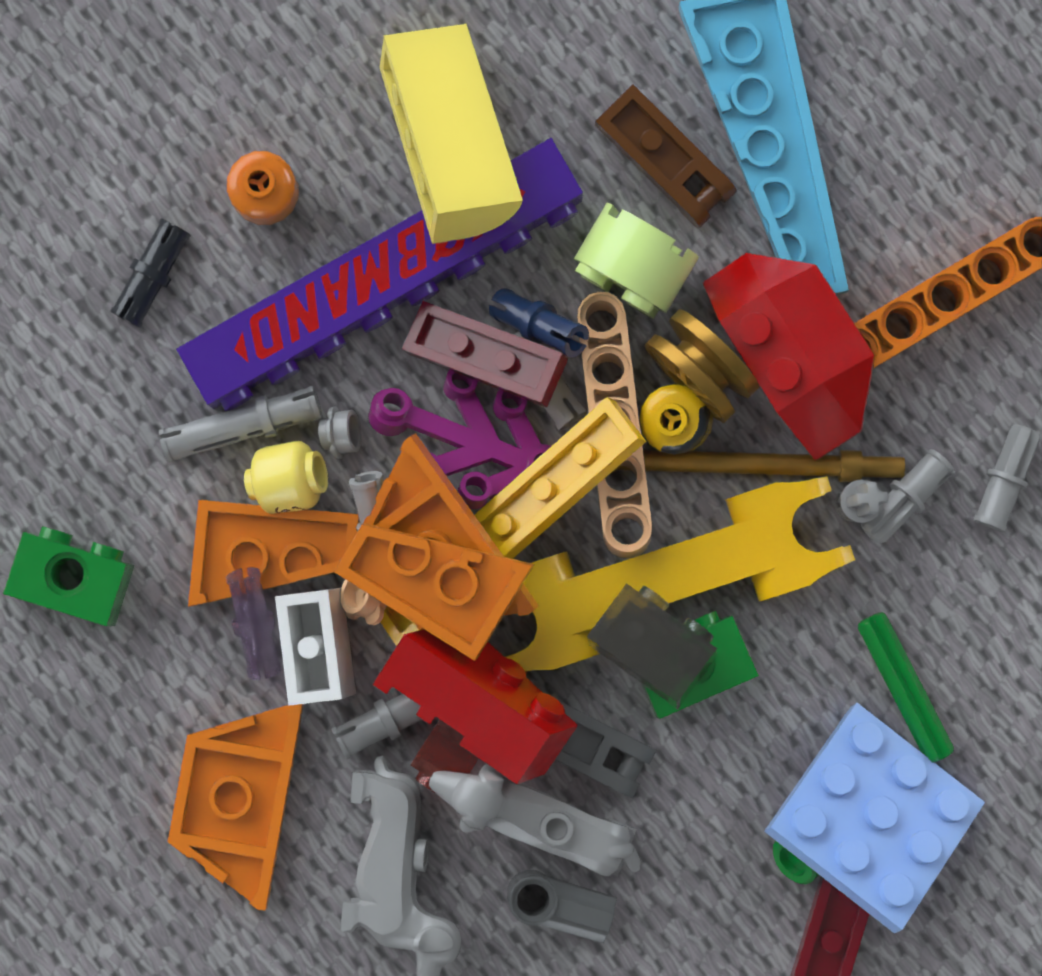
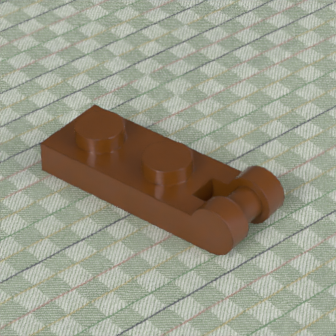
M634 84L595 121V126L696 228H701L711 218L709 211L719 201L726 203L737 192L734 184ZM696 174L704 182L705 186L693 196L684 185Z

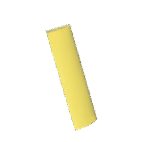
M467 24L384 35L380 71L432 244L474 237L502 225L519 210L523 199Z

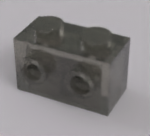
M626 583L588 634L589 646L678 710L716 658L717 648L710 644L714 636L690 618H687L682 624L666 612V609L669 607L667 601L650 588L642 586L637 591Z

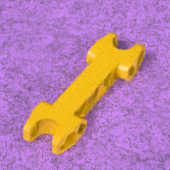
M828 477L791 483L776 482L728 498L725 501L733 525L579 576H575L567 551L531 562L535 565L523 584L539 605L533 611L536 618L537 631L534 640L527 648L506 657L517 662L525 671L554 670L601 654L593 628L750 576L759 601L810 586L827 573L855 560L850 545L824 552H814L800 545L793 535L792 521L797 509L803 503L832 491Z

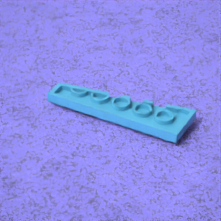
M787 0L680 1L678 7L680 16L775 257L815 264L819 267L836 295L847 293L849 291Z

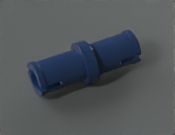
M502 288L493 295L492 301L507 308L504 311L494 305H489V315L491 318L519 330L524 339L538 344L545 343L563 352L564 355L570 358L577 357L585 349L586 345L572 339V336L576 335L584 340H589V330L587 327L557 314L554 306L542 300L532 302L508 288Z

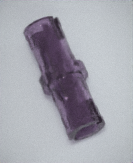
M248 567L247 578H244L242 568L237 569L226 576L236 618L232 621L234 635L241 638L248 678L260 680L259 669L264 668L265 678L268 679L276 676L282 670L272 634L276 624L274 614L267 610L260 579V569Z

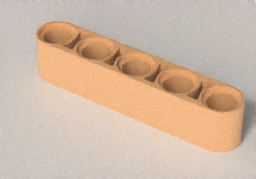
M609 292L589 294L582 300L577 316L578 323L586 326L589 330V340L579 337V341L586 345L581 353L588 413L606 397H609L618 403L640 432L627 319L623 303L617 296ZM600 310L607 311L616 318L617 322L610 330L597 332L587 324V320L592 313ZM613 362L622 369L623 375L616 383L610 385L602 384L593 376L595 368L601 363ZM642 446L619 465L625 466L634 472L637 480L631 488L624 491L615 490L607 484L605 478L597 485L603 539L609 551L620 558L631 559L640 556L647 549L651 541L652 520ZM625 518L637 521L643 530L641 538L636 543L630 545L618 542L612 534L614 524Z

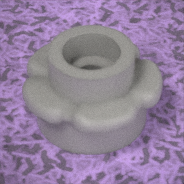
M337 406L331 407L327 413L328 418H323L319 421V439L324 450H331L332 455L336 459H342L346 453L359 451L361 446L360 423L354 410L339 411Z

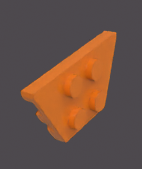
M415 433L404 440L400 448L401 453L389 477L384 480L375 498L376 503L363 524L367 523L503 556L418 435ZM524 584L504 615H528L539 606ZM415 624L418 629H423L419 625Z
M304 704L285 705L187 735L168 843L186 857L193 858L201 864L206 872L222 884L225 882L250 901L249 904L257 910L266 911L268 908Z

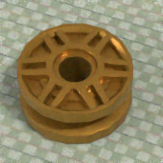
M679 309L669 320L674 332L681 340L679 345L676 346L669 340L654 334L645 344V348L658 366L676 384L688 386L707 405L713 417L725 423L735 413V410L723 390L729 387L734 392L749 399L760 386L747 366L715 333L690 313Z

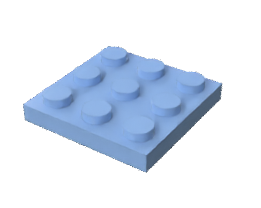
M855 703L843 716L764 832L890 931L897 933L903 930L985 802L936 763H932L927 756L859 703Z

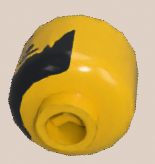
M672 384L659 387L649 394L641 407L639 422L642 434L651 446L660 452L675 455L693 451L702 445L711 433L714 418L707 405L688 386ZM675 409L680 415L674 416L669 410ZM682 420L680 426L675 429L676 421Z

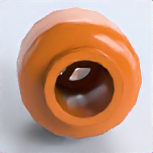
M253 151L241 156L232 165L227 176V194L231 204L245 220L257 225H273L284 220L294 210L299 198V185L291 166L281 156L269 151ZM269 181V185L265 189L264 185ZM252 187H258L260 192L252 190Z

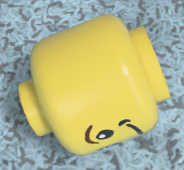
M292 441L266 446L257 450L252 458L251 468L247 469L244 473V484L249 498L257 500L261 508L267 513L301 511L314 507L318 503L321 493L326 492L328 473L320 452L312 451L310 446L302 441Z

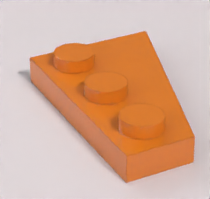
M198 500L188 607L335 573V568L357 533L356 526L360 522L358 514L318 510L271 514L265 512L260 505Z
M366 523L362 524L334 572L472 660H476L535 564Z

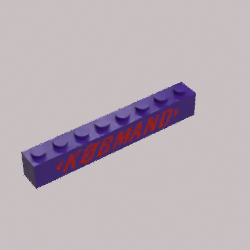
M549 138L510 160L523 202L519 210L508 221L497 228L470 238L432 244L423 211L421 210L176 348L206 404L212 409L222 405L225 411L241 406L253 397L250 389L269 379L272 385L287 380L300 371L297 362L313 353H316L319 359L333 354L347 344L343 336L361 326L365 333L381 327L393 318L390 312L391 309L407 300L412 307L421 304L422 301H427L440 291L436 285L437 283L453 274L456 275L458 280L465 279L486 265L483 257L499 248L503 250L504 254H509L532 240L529 233L531 230L545 222H548L551 228H555L577 215L578 210L575 206L582 202L583 191L553 139Z

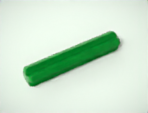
M880 612L863 619L858 624V630L921 753L927 756L932 763L948 757L954 752V746L887 615Z

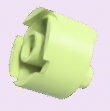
M606 203L575 255L574 260L579 263L575 272L580 274L582 278L606 292H609L613 284L625 290L621 299L626 301L631 307L654 319L659 310L667 313L699 256L689 248H687L683 257L679 256L682 250L673 245L676 241L675 239L623 209L619 214L612 204Z

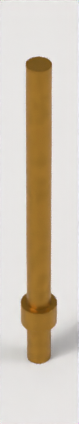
M643 450L645 471L838 476L839 482H853L862 480V477L903 478L905 475L904 457L863 456L861 450H839V455H825L817 461L810 454L689 451L674 455L663 453L659 450ZM618 466L615 469L623 471H632L631 469L625 466Z

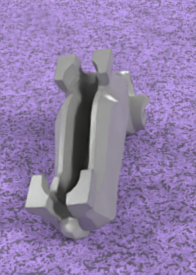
M379 756L374 761L375 771H355L352 776L350 803L362 804L364 801H371L370 813L374 822L357 869L356 885L360 898H351V902H343L340 932L352 933L360 927L366 928L379 944L385 947L413 950L417 958V976H439L442 967L453 963L458 957L461 950V935L453 922L425 911L416 899L417 872H426L429 859V840L420 839L422 810L420 786L417 780L409 774L389 770L384 756Z
M488 764L481 768L478 775L436 771L430 777L429 787L461 815L460 829L463 832L483 831L485 826L543 851L572 860L607 877L610 875L618 877L624 863L632 872L640 870L641 861L634 845H632L637 828L611 818L605 820L590 815L532 786L523 783L515 784Z

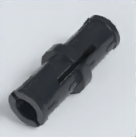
M162 218L140 260L134 258L129 268L133 270V273L115 306L110 310L114 315L129 321L141 328L142 322L161 287L167 288L172 278L168 274L186 241L191 237V234L176 225L172 226V223Z

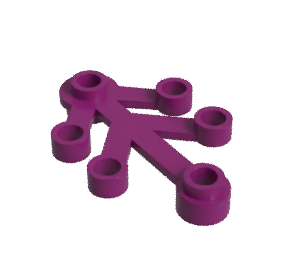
M450 370L446 375L443 390L450 400L455 401L467 427L413 406L410 397L400 389L388 388L379 391L373 397L368 413V420L372 428L385 436H397L409 428L459 448L438 456L430 452L447 477L491 461L509 468L490 477L480 472H470L463 476L457 491L470 509L484 507L488 500L493 499L551 447L540 443L524 412L527 400L502 390H498L493 402V412L497 418L507 423L517 447L500 441L475 393L478 381ZM457 379L463 380L469 387L466 389L457 388L452 381ZM507 398L513 399L517 403L518 408H507L503 405L502 400ZM384 404L397 405L401 410L396 412L390 411ZM470 485L478 486L483 491V495H471L466 487Z

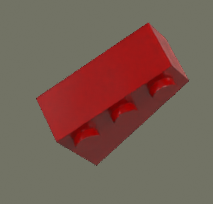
M425 629L404 634L372 684L385 694H388L391 688L394 687L421 706L416 715L427 723L431 724L434 718L437 717L464 736L459 743L460 746L515 784H520L546 774L578 727L565 714L563 705L556 698L540 691L526 678L525 670L517 662L504 657L489 642H487L476 660H472Z

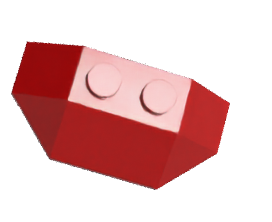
M745 253L702 282L720 324L778 415L815 461L862 432L876 355L817 265Z

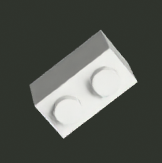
M341 588L275 596L288 706L340 700L356 694L347 617L340 603Z

